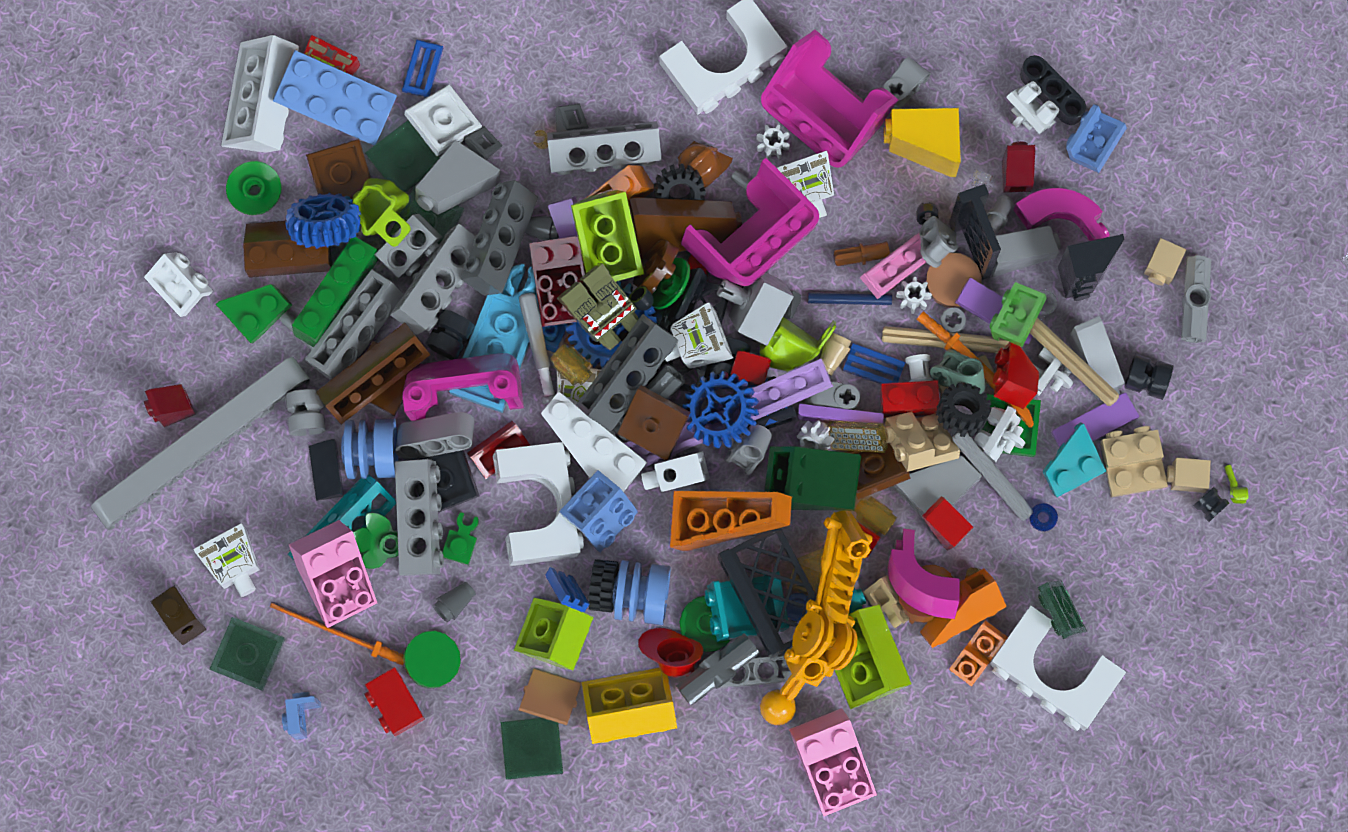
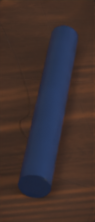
M808 292V304L892 305V294H884L877 299L874 294Z

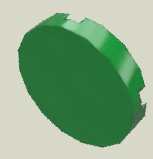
M698 596L682 610L679 621L681 635L699 642L703 647V652L718 651L727 646L730 640L717 642L716 634L713 635L710 629L711 606H707L705 596Z
M426 631L415 636L406 646L403 655L404 669L418 686L428 689L440 688L451 682L458 673L461 664L460 651L455 641L448 635L438 631Z

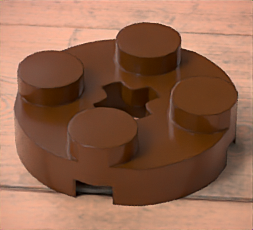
M663 239L655 243L644 256L648 260L643 268L644 274L634 276L633 284L637 287L646 286L653 294L659 282L663 278H670L676 268L673 261L679 248Z

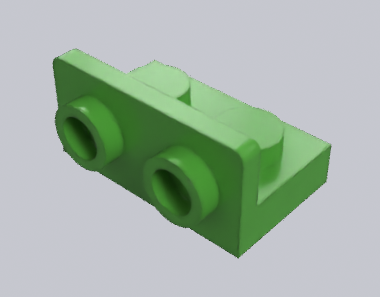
M1015 282L1012 289H1007L1002 298L1003 307L1000 313H996L990 322L989 328L991 329L993 339L1000 341L1002 338L1023 347L1045 303L1046 294Z

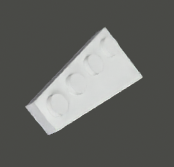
M561 392L555 395L541 413L589 478L599 470L624 492L648 463L607 429L584 414L576 404Z

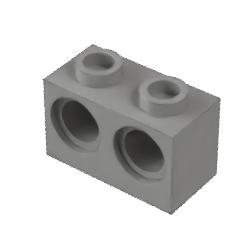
M420 214L412 215L406 221L410 225L411 231L398 246L392 247L386 242L375 254L398 278L405 277L406 275L411 277L421 267L419 264L420 260L425 255L429 258L440 246L438 242L442 239V236ZM401 228L392 237L399 236ZM418 230L424 232L426 236V242L422 246L415 241V234ZM399 250H402L407 255L405 265H400L396 260V254Z

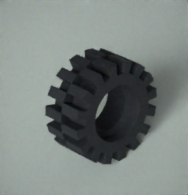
M674 164L669 165L670 171L664 168L661 170L662 176L657 175L656 177L657 183L654 182L656 199L705 200L704 195H706L702 177L690 165L687 166V169H685L684 164H679L678 169H675ZM677 184H687L690 187V192L682 198H673L669 194L670 189Z
M962 382L957 383L956 387L954 384L949 385V388L944 390L937 405L936 416H939L937 419L939 424L945 422L943 428L947 430L950 427L952 429L951 434L953 435L957 431L960 432V437H965L967 432L969 437L974 436L975 432L977 434L980 433L991 413V402L986 400V393L979 394L981 389L978 387L975 390L971 389L972 384L967 383L966 387H963ZM955 405L964 406L973 414L962 413L956 409Z
M595 559L589 585V610L613 612L614 582L619 571V563L617 561Z

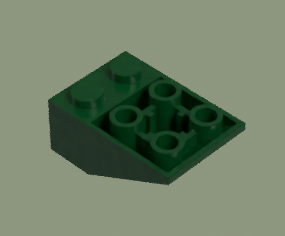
M796 446L770 447L764 492H779L791 496V510L854 511L861 455Z

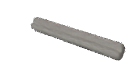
M957 431L952 436L953 442L1022 521L1030 517L1033 513L1030 505L976 442L969 437L968 433H966L965 437H960V432Z

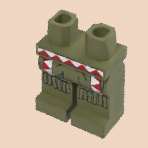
M598 263L579 279L580 282H575L559 295L557 299L593 341H599L605 348L611 350L621 341L612 329L621 323L629 333L639 318L634 312L637 308L617 285L604 264ZM588 292L593 296V298H594L597 302H595V301L592 299V297L588 294Z

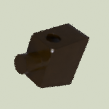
M178 585L172 586L150 601L171 634L182 645H185L207 630ZM192 625V626H191L189 629H187L186 631L181 632V631H182L184 628H186L187 626Z

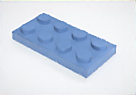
M294 50L273 102L375 146L397 95Z

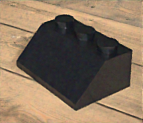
M1123 234L1067 246L1058 265L1065 298L1073 297L1074 301H1079L1090 297V293L1094 292L1124 241Z

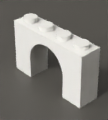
M741 0L727 10L726 19L741 37L747 49L744 61L736 69L727 73H714L706 70L697 62L682 41L659 56L660 65L697 115L703 111L705 114L713 111L719 105V100L725 96L727 98L735 96L741 90V85L747 81L750 83L757 81L764 74L763 70L769 66H772V68L779 66L785 59V55H787L788 46L753 0Z
M563 442L496 450L493 455L497 483L522 480L540 482L553 493L557 504L556 517L547 527L514 532L507 535L505 540L509 566L577 557L580 554V549L584 547L582 533L577 532V528L559 512L572 498L571 494L575 493L573 477L568 476L567 467L570 466V454L568 450H564Z
M1030 606L991 661L990 665L994 667L992 672L1004 681L1010 678L1017 683L1016 689L1029 698L1031 695L1041 700L1039 705L1051 714L1058 712L1064 716L1063 722L1073 730L1078 731L1081 728L1085 731L1126 672L1102 655L1078 687L1060 691L1046 686L1035 672L1033 659L1036 648L1054 624V621Z

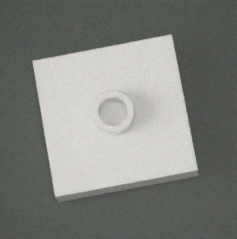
M450 85L408 108L404 114L436 156L444 153L455 140L460 143L467 136L482 128V125Z

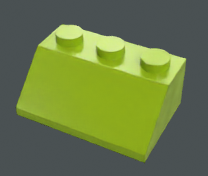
M613 190L590 196L571 205L586 273L598 263H603L615 282L644 274L626 192Z
M880 605L859 609L849 614L855 620L852 628L857 633V647L848 665L841 670H835L850 709L892 694L912 684Z

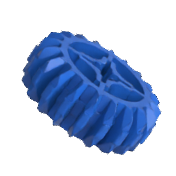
M319 193L317 196L309 195L307 199H299L298 203L291 204V208L287 210L286 230H288L292 241H295L297 245H305L306 248L315 246L318 249L323 246L327 248L331 245L339 246L341 242H349V238L356 237V233L360 231L359 215H361V211H359L358 205L353 204V200L349 196L342 197L339 193L336 195L331 193L327 195Z
M722 371L718 379L717 374L711 372L710 381L703 376L700 377L702 385L698 387L696 384H691V388L695 393L693 395L690 393L685 394V397L691 402L682 405V408L691 412L687 419V422H690L687 430L695 432L693 437L699 441L703 438V444L706 446L713 442L715 448H720L722 442H724L725 446L729 448L732 446L733 438L737 443H741L742 438L740 434L742 432L747 436L751 434L747 429L748 424L751 426H756L757 424L751 418V416L759 415L757 409L751 408L759 403L757 398L752 397L755 393L752 387L747 388L748 382L745 379L739 381V376L735 373L728 377V373ZM731 389L736 391L737 394L720 398L715 391ZM707 397L708 406L701 415V407ZM717 402L725 407L723 408L725 410L723 413L725 418L717 413V408L719 407ZM739 404H741V413L737 421L734 422L733 414L740 408ZM722 422L727 429L712 431L704 426L709 423Z

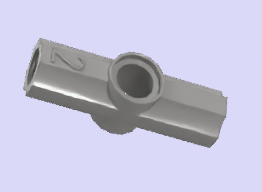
M1196 255L1186 258L1184 296L1182 298L1181 340L1189 343L1205 342L1207 336L1208 304L1211 299L1209 291L1211 259L1206 256ZM1190 295H1199L1203 303L1200 305L1194 304L1190 300Z

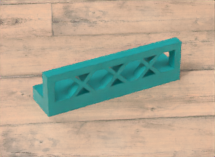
M368 474V477L365 479L361 477L305 536L338 520L352 530V521L357 516H365L362 527H366L365 519L367 513L373 512L385 516L397 504L396 500L378 481ZM380 493L387 501L379 509L371 510L372 500ZM290 551L287 555L292 560H294L293 555Z

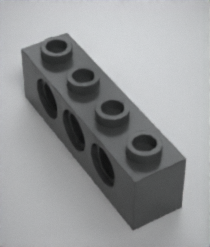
M512 180L497 183L492 192L489 207L483 215V222L479 233L474 239V246L470 256L464 264L461 280L484 296L503 292L538 200L537 195L518 181Z
M642 314L576 406L589 418L612 431L630 407L637 389L641 385L645 387L648 381L656 374L664 359L673 351L678 339Z

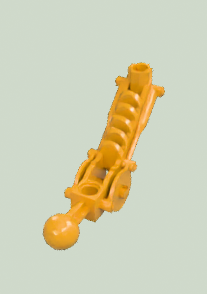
M850 511L833 512L831 517H827L824 520L823 524L828 531L821 559V577L816 601L810 599L807 602V614L799 621L794 631L793 647L791 650L788 649L784 655V659L792 674L780 690L776 689L768 692L763 696L760 703L761 715L771 725L780 726L792 720L796 712L794 698L805 683L818 687L825 676L831 677L834 670L845 668L855 654L858 637L856 630L852 628L855 620L848 614L854 585L859 577L862 559L866 558L871 551L869 545L872 542V536L862 531Z

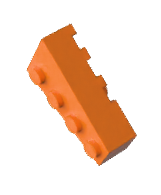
M674 491L670 548L688 551L789 526L792 497L779 492Z

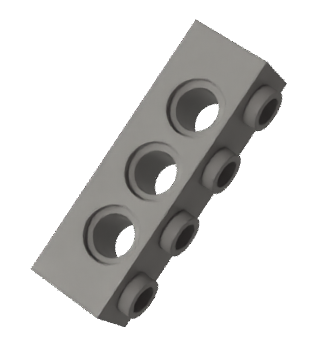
M657 121L547 133L551 173L557 172L559 175H568L573 173L574 170L585 169L586 172H595L601 170V167L612 166L614 169H623L628 164L639 163L641 166H650L656 164V161H662ZM634 141L640 146L635 151H628L625 149V145L628 142ZM606 144L611 146L612 150L608 154H601L597 151L598 147ZM579 147L585 152L580 157H573L570 155V151L573 148Z
M460 224L451 228L390 315L401 324L405 322L415 335L425 330L429 332L438 321L436 314L440 309L444 310L452 301L453 297L450 294L454 288L458 289L464 283L461 280L464 264L474 246L475 236ZM451 254L458 259V265L452 262ZM436 275L443 279L444 287L437 283ZM421 297L428 300L429 308L422 304Z
M371 270L305 360L322 375L332 380L361 356L404 294L391 281Z
M428 459L396 461L399 575H440V568L444 565L443 553L439 549V539H442L443 535L442 525L438 522V511L441 510V497L437 494L440 469L436 466V461ZM422 482L424 492L421 496L417 497L415 486ZM422 510L425 513V521L423 524L418 525L416 515ZM421 539H424L426 550L420 554L417 550V544Z

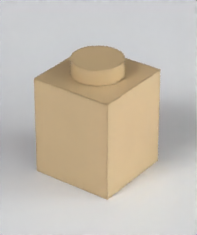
M1160 238L1144 272L1145 275L1149 276L1148 280L1160 286H1163L1164 283L1170 285L1186 249Z
M1176 458L1172 465L1167 467L1166 480L1171 482V490L1205 493L1209 489L1211 460Z

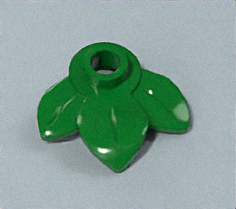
M372 512L366 514V527L353 531L358 549L364 553L362 556L364 566L368 569L379 568L388 558H394L399 555L398 531L392 530L388 518ZM386 540H395L394 547L387 548L385 546Z

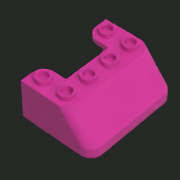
M813 30L793 44L762 93L761 103L769 114L815 153L827 151L829 164L839 168L847 164L879 130L891 109L898 102V99L884 88H875L868 94L865 100L861 99L823 67L831 55V46L825 37L818 31Z
M767 158L762 160L757 175L748 183L746 188L748 200L758 209L751 218L723 243H720L708 231L695 230L691 225L686 228L681 242L713 276L726 279L741 286H749L757 281L808 235L819 221L818 209Z

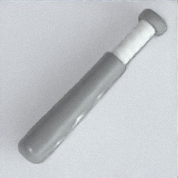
M529 292L520 295L519 303L536 370L538 369L544 393L542 403L546 404L550 403L556 394L554 393L551 381L550 363L536 296L534 293Z

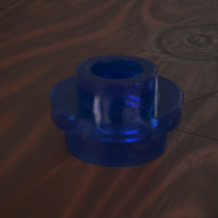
M1040 503L1032 508L1033 513L1029 517L1032 527L1041 532L1053 529L1058 521V514L1055 508L1047 503ZM1046 513L1049 519L1047 522L1042 523L1039 521L1038 515Z

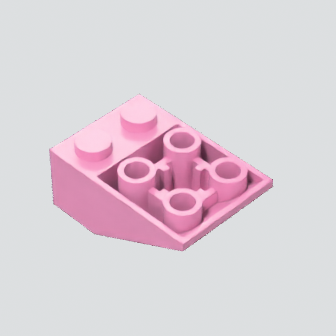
M340 520L289 544L296 567L327 628L377 604L353 531Z
M842 708L789 729L823 816L877 795L850 719Z

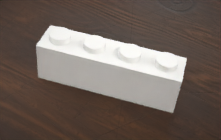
M274 35L240 42L222 138V147L264 153L280 150L284 140L283 132L289 110L287 107L273 102V98L294 50H299L298 45Z

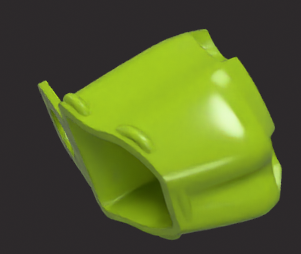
M379 178L367 179L362 190L356 192L353 196V204L358 205L359 211H361L359 216L362 233L366 236L379 234L392 247L398 246L411 231L410 225L399 216V213L409 202L408 194L399 189L390 180ZM393 221L398 222L401 226V233L397 237H390L386 232L387 227Z
M783 317L768 345L761 343L760 356L771 359L770 368L787 372L818 356L821 348L834 332L836 321L833 320L819 340H817Z

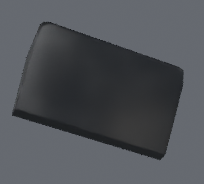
M694 268L690 270L685 292L674 302L667 317L668 321L675 323L693 312L708 280L703 269Z
M329 439L308 446L316 501L343 497L344 490L336 440Z

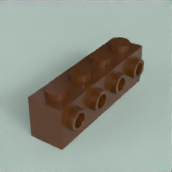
M404 322L316 391L325 407L342 425L430 356V353Z

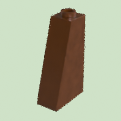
M630 199L641 259H645L644 256L651 247L662 239L678 247V252L687 250L681 242L689 225L695 230L708 231L720 243H723L742 226L740 212H734L732 201Z

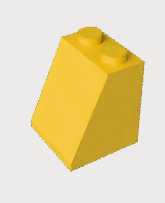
M959 108L891 109L890 118L885 119V127H883V143H889V152L949 177H956L961 162Z

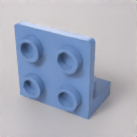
M599 470L559 511L564 518L585 535L593 547L600 553L614 542L616 535L624 527L630 525L638 513L622 489Z

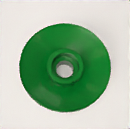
M250 161L239 165L231 172L226 183V194L229 202L237 211L246 215H260L271 210L277 204L282 190L281 180L277 172L268 164L259 161ZM254 186L260 188V192L257 195L250 193L251 188Z
M674 258L673 264L676 265L673 274L668 279L663 278L652 294L654 297L652 306L656 309H664L670 306L685 292L690 275V267L683 258Z

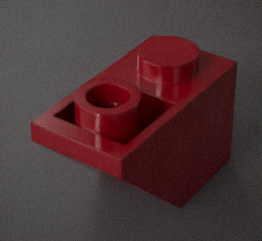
M1023 141L1007 145L1002 159L1003 193L1031 192L1034 185L1035 145H1028L1027 142Z
M182 384L145 391L148 400H145L144 404L149 416L153 417L155 423L159 421L164 428L196 415L187 391Z

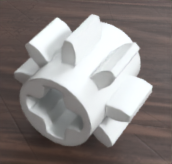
M765 125L764 135L757 134V140L763 142L757 146V151L762 152L764 150L768 160L771 155H776L777 158L781 159L782 149L788 151L790 145L784 142L789 138V133H782L780 125H777L776 128H769ZM772 138H777L774 146L769 145V141Z
M916 277L909 284L902 281L901 287L904 291H898L896 294L897 298H903L900 308L903 309L907 306L911 308L912 314H914L915 309L919 306L925 310L927 305L923 300H929L932 296L931 293L925 292L928 283L921 284L917 282ZM910 291H911L912 293H915L916 291H918V292H919V297H918V299H917L916 297H913L912 299H910V298H909V293H910Z
M819 420L813 425L807 421L797 435V438L801 439L800 446L804 448L828 450L834 441V438L830 436V427Z

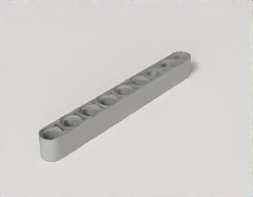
M294 357L284 360L92 504L91 509L107 530L114 529L116 523L122 519L124 521L138 511L137 508L144 502L148 504L160 495V490L167 485L169 487L184 477L183 473L190 468L193 470L207 460L206 456L214 451L216 453L229 443L228 440L235 434L239 436L251 427V423L258 417L261 419L274 410L273 406L281 400L283 402L286 401L287 393L296 391L302 384L307 385L310 382L309 376Z

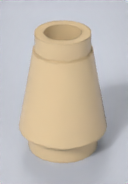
M832 333L823 345L820 356L830 376L833 375L834 371L851 350L848 348L851 341L835 333Z

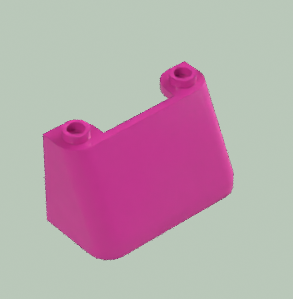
M499 353L418 364L406 376L403 390L404 412L411 421L425 419L428 410L433 406L439 405L437 392L488 385L494 398L504 399L508 403L510 410L524 408L518 362L514 356L508 353Z

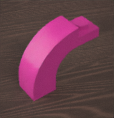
M1063 188L1043 189L1026 196L1017 202L1013 209L1027 230L1035 229L1051 219H1065L1076 224L1089 241L1110 236L1104 224L1101 222L1098 224L1096 221L1103 212L1100 207L1085 195L1073 190Z
M903 528L901 540L896 539L895 549H891L887 567L892 587L903 601L916 610L935 617L955 619L959 604L960 579L940 577L925 571L917 563L914 555L915 530Z

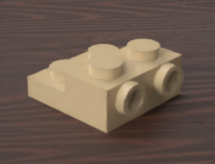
M912 412L886 418L885 426L882 428L884 440L890 443L894 449L897 461L902 462L907 472L959 459L960 449L953 442L948 430L943 428L944 424H939L937 420L939 416H936V413L916 418Z
M1150 426L1135 428L1133 430L1134 434L1123 436L1122 431L1107 433L1106 439H1102L1100 446L1111 498L1168 487L1162 461L1164 455L1158 430L1151 431Z

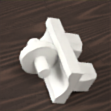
M1034 81L1012 91L1006 98L1015 106L1011 111L1017 118L1012 124L1017 128L1023 123L1029 131L1034 128L1040 134L1056 123L1053 119L1059 112V108L1051 101H1047L1041 106L1035 100L1041 93V88Z
M1044 347L1038 357L1050 366L1045 372L1035 366L1039 371L1038 393L1036 394L1038 396L1051 379L1054 380V383L1050 388L1054 392H1058L1061 386L1069 389L1073 385V381L1069 378L1072 372L1066 366L1062 372L1058 369L1062 363Z
M1009 406L1006 410L993 407L987 421L989 424L996 426L992 434L981 430L974 439L988 458L994 462H997L1002 451L1010 454L1014 446L1023 448L1025 445V441L1020 438L1024 429L1018 426L1021 419L1015 414L1016 409Z

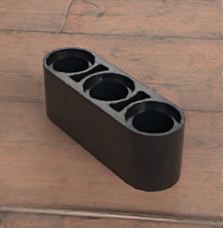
M1037 55L1026 58L1020 72L1022 82L1026 85L1034 81L1041 88V93L1037 97L1043 103L1047 101L1053 102L1059 108L1056 116L1067 125L1079 123L1086 109L1084 99L1045 59ZM1030 67L1037 68L1040 74L1033 76L1028 73L1027 69ZM1050 86L1058 89L1059 94L1051 95L1047 92L1046 88ZM1074 106L1079 113L1069 114L1065 107Z

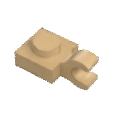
M887 575L863 591L872 606L880 605L882 612L886 613L889 622L894 628L909 620L902 606L898 604V594L892 587Z

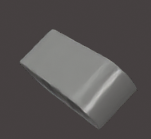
M456 412L402 423L398 428L396 455L402 459L414 460L468 449L472 445L474 417L468 413Z

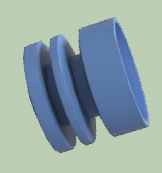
M376 419L373 432L368 431L366 420H360L358 432H356L354 420L345 421L341 451L348 479L356 478L357 466L360 467L362 479L368 477L370 466H374L377 478H395V462L398 461V456L396 453H393L396 450L398 435L395 419Z
M622 560L620 569L615 577L613 589L614 619L622 620L625 608H629V621L634 622L637 611L643 610L644 623L664 625L667 607L665 600L668 599L671 567L652 564L648 576H642L641 562H636L633 575L629 574L630 562Z

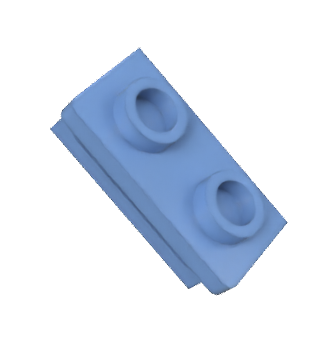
M1093 104L1090 111H1086L1083 114L1080 127L1076 133L1071 134L1068 138L1066 149L1070 160L1099 173L1127 129L1126 124L1101 113L1100 107Z
M309 692L292 694L293 699L285 700L286 713H282L283 729L296 740L306 739L307 730L304 710L321 708V702L315 696L310 695Z

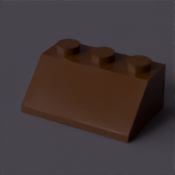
M285 221L246 224L243 241L244 267L249 278L328 272L331 269V246L328 248L323 246L316 249L315 246L306 248L305 245H297L295 241L291 240L288 230H286Z

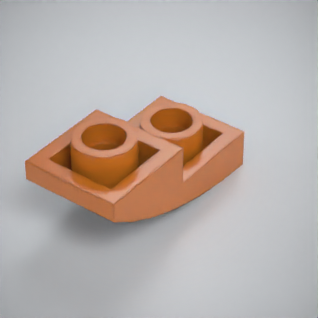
M985 620L949 670L972 687L1005 643L1008 636Z

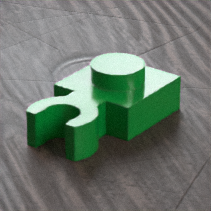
M461 512L457 517L458 532L449 531L442 553L445 559L469 566L477 542V537L470 536V534L478 527L479 519L474 517L473 523L466 526L463 524L464 513Z

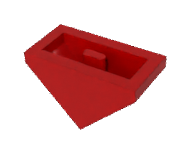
M942 496L922 515L936 538L947 551L954 548L974 528Z

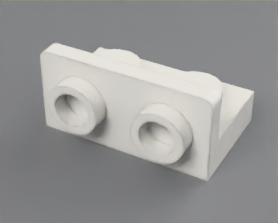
M178 252L163 254L144 277L180 317L186 316L203 296H209L213 292L208 286L207 279L200 273H196L190 266L188 258Z

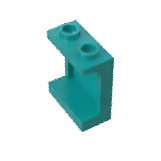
M754 577L752 584L755 589L767 592L771 577ZM774 578L770 593L784 598L781 580ZM717 580L707 585L705 601L708 607L711 606L710 629L713 635L716 634L717 642L737 639L744 633L747 637L758 636L730 582H719ZM759 595L763 603L765 596ZM768 598L765 609L768 614L780 617L784 602ZM785 610L783 619L788 620L787 611ZM772 620L775 628H777L778 622ZM781 623L779 632L788 629L789 625Z

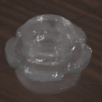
M974 169L972 176H968L969 179L973 180L971 183L973 187L985 184L986 188L988 186L994 187L992 183L995 176Z

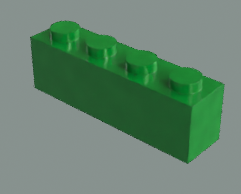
M357 237L351 238L293 322L292 329L295 337L314 348L354 292L379 260L375 255L377 249Z

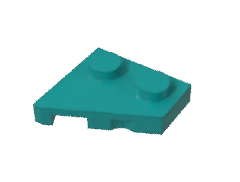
M1080 422L1074 427V433L1066 443L1063 442L1057 451L1056 457L1050 460L1042 471L1055 497H1059L1106 472L1084 423Z

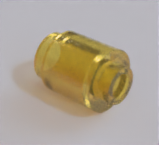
M562 345L550 359L554 363L553 367L572 385L577 383L582 385L592 375L590 371L592 364L573 346Z
M872 496L868 500L862 498L854 510L858 514L855 518L857 521L876 534L880 532L884 536L898 518L892 514L893 510Z

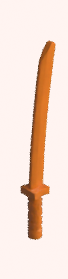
M924 311L918 316L917 321L946 343L944 347L946 351L952 349L960 354L981 361L959 341L960 335L957 332L953 336ZM981 361L985 381L994 389L995 384L992 382L994 373ZM1007 403L1010 407L1016 409V414L1028 427L1031 428L1033 426L1032 416L1027 407L1021 409Z
M271 602L270 607L373 650L371 654L373 657L379 655L399 665H404V654L382 646L383 643L380 641L373 645L335 628H327L323 623Z

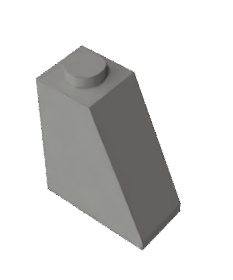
M455 140L415 187V200L424 210H431L438 215L496 187L497 183L500 182V169Z
M1047 226L996 236L1001 251L992 271V277L1055 259L1059 253L1058 249H1061L1057 233L1053 234L1051 227Z
M1100 316L1075 326L1067 339L1072 350L1120 394L1119 389L1123 387L1125 382Z
M959 456V459L943 462L911 473V479L892 487L922 516L941 496L954 506L980 481L982 475L969 459L966 460L963 456Z

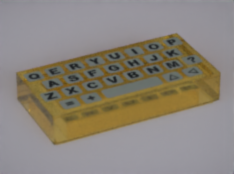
M830 421L827 427H830L829 436L834 438V441L831 443L832 450L884 453L888 448L883 423Z

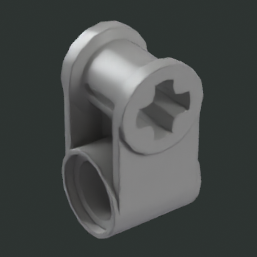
M907 57L900 64L896 72L884 85V89L893 94L896 92L900 93V95H894L898 102L893 109H901L921 89L919 86L922 82L925 84L931 75L930 72L910 57Z
M935 216L930 217L921 227L919 232L921 255L929 265L937 268L941 265L943 258L950 252L953 253L958 249L956 243L957 233Z
M832 382L834 387L810 396L805 400L807 405L857 410L860 405V394L853 385ZM846 394L851 395L849 405L843 404V398H845Z
M761 425L750 426L748 430L751 434L747 436L743 433L741 435L742 442L737 443L734 441L724 458L725 462H733L743 468L747 475H750L763 460L772 438L771 432Z

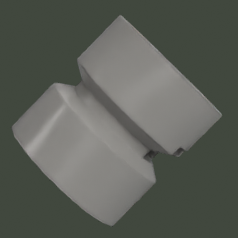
M297 390L286 394L287 411L292 414L288 418L290 435L306 436V429H309V435L321 434L326 431L324 414L320 413L324 406L316 393L318 390Z

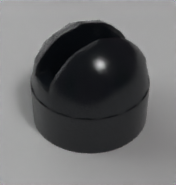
M929 202L921 203L918 206L916 219L920 225L923 226L927 221L924 219L925 213H930L931 215L926 218L935 216L939 219L938 209L935 204Z
M646 286L636 288L629 296L630 302L633 303L637 310L646 311L653 305L654 297Z

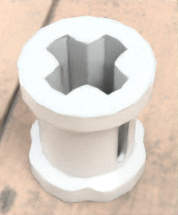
M919 354L905 358L910 370L911 380L909 382L933 381L930 378L928 365L930 355Z

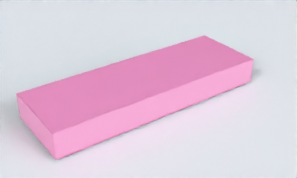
M919 233L860 277L877 299L926 263L920 252L921 241Z

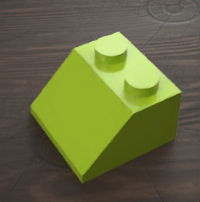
M534 598L514 651L556 667L573 671L594 617L561 603Z

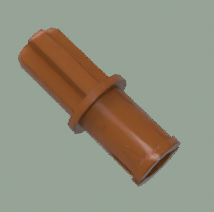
M887 241L869 245L859 243L857 247L835 250L833 256L836 266L856 263L866 265L868 261L884 259L890 254Z

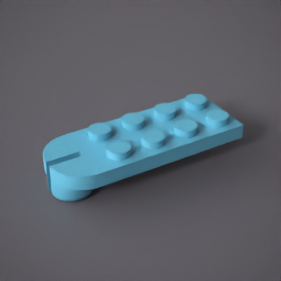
M525 264L512 266L502 293L487 295L463 358L508 353L517 360L520 370L530 343L522 316L519 297L522 294L532 292L535 294L538 304L532 267L528 269V278L522 291L517 292L526 271ZM488 385L449 391L451 395L503 413L507 403L504 399L494 398Z

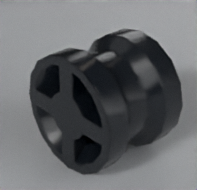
M1213 487L1193 506L1197 510H1202L1205 514V519L1210 522L1229 502L1227 499H1222L1218 495V490Z

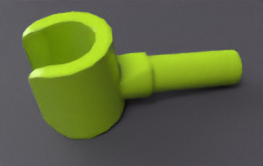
M1225 466L1224 468L1231 487L1230 495L1234 497L1231 498V501L1236 504L1246 503V500H1248V488L1238 487L1232 466Z

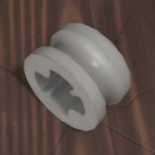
M958 308L945 310L940 319V325L952 333L961 332L966 324L965 314ZM952 314L958 316L957 320H961V324H956L954 328L948 326L949 322H945V318H951Z

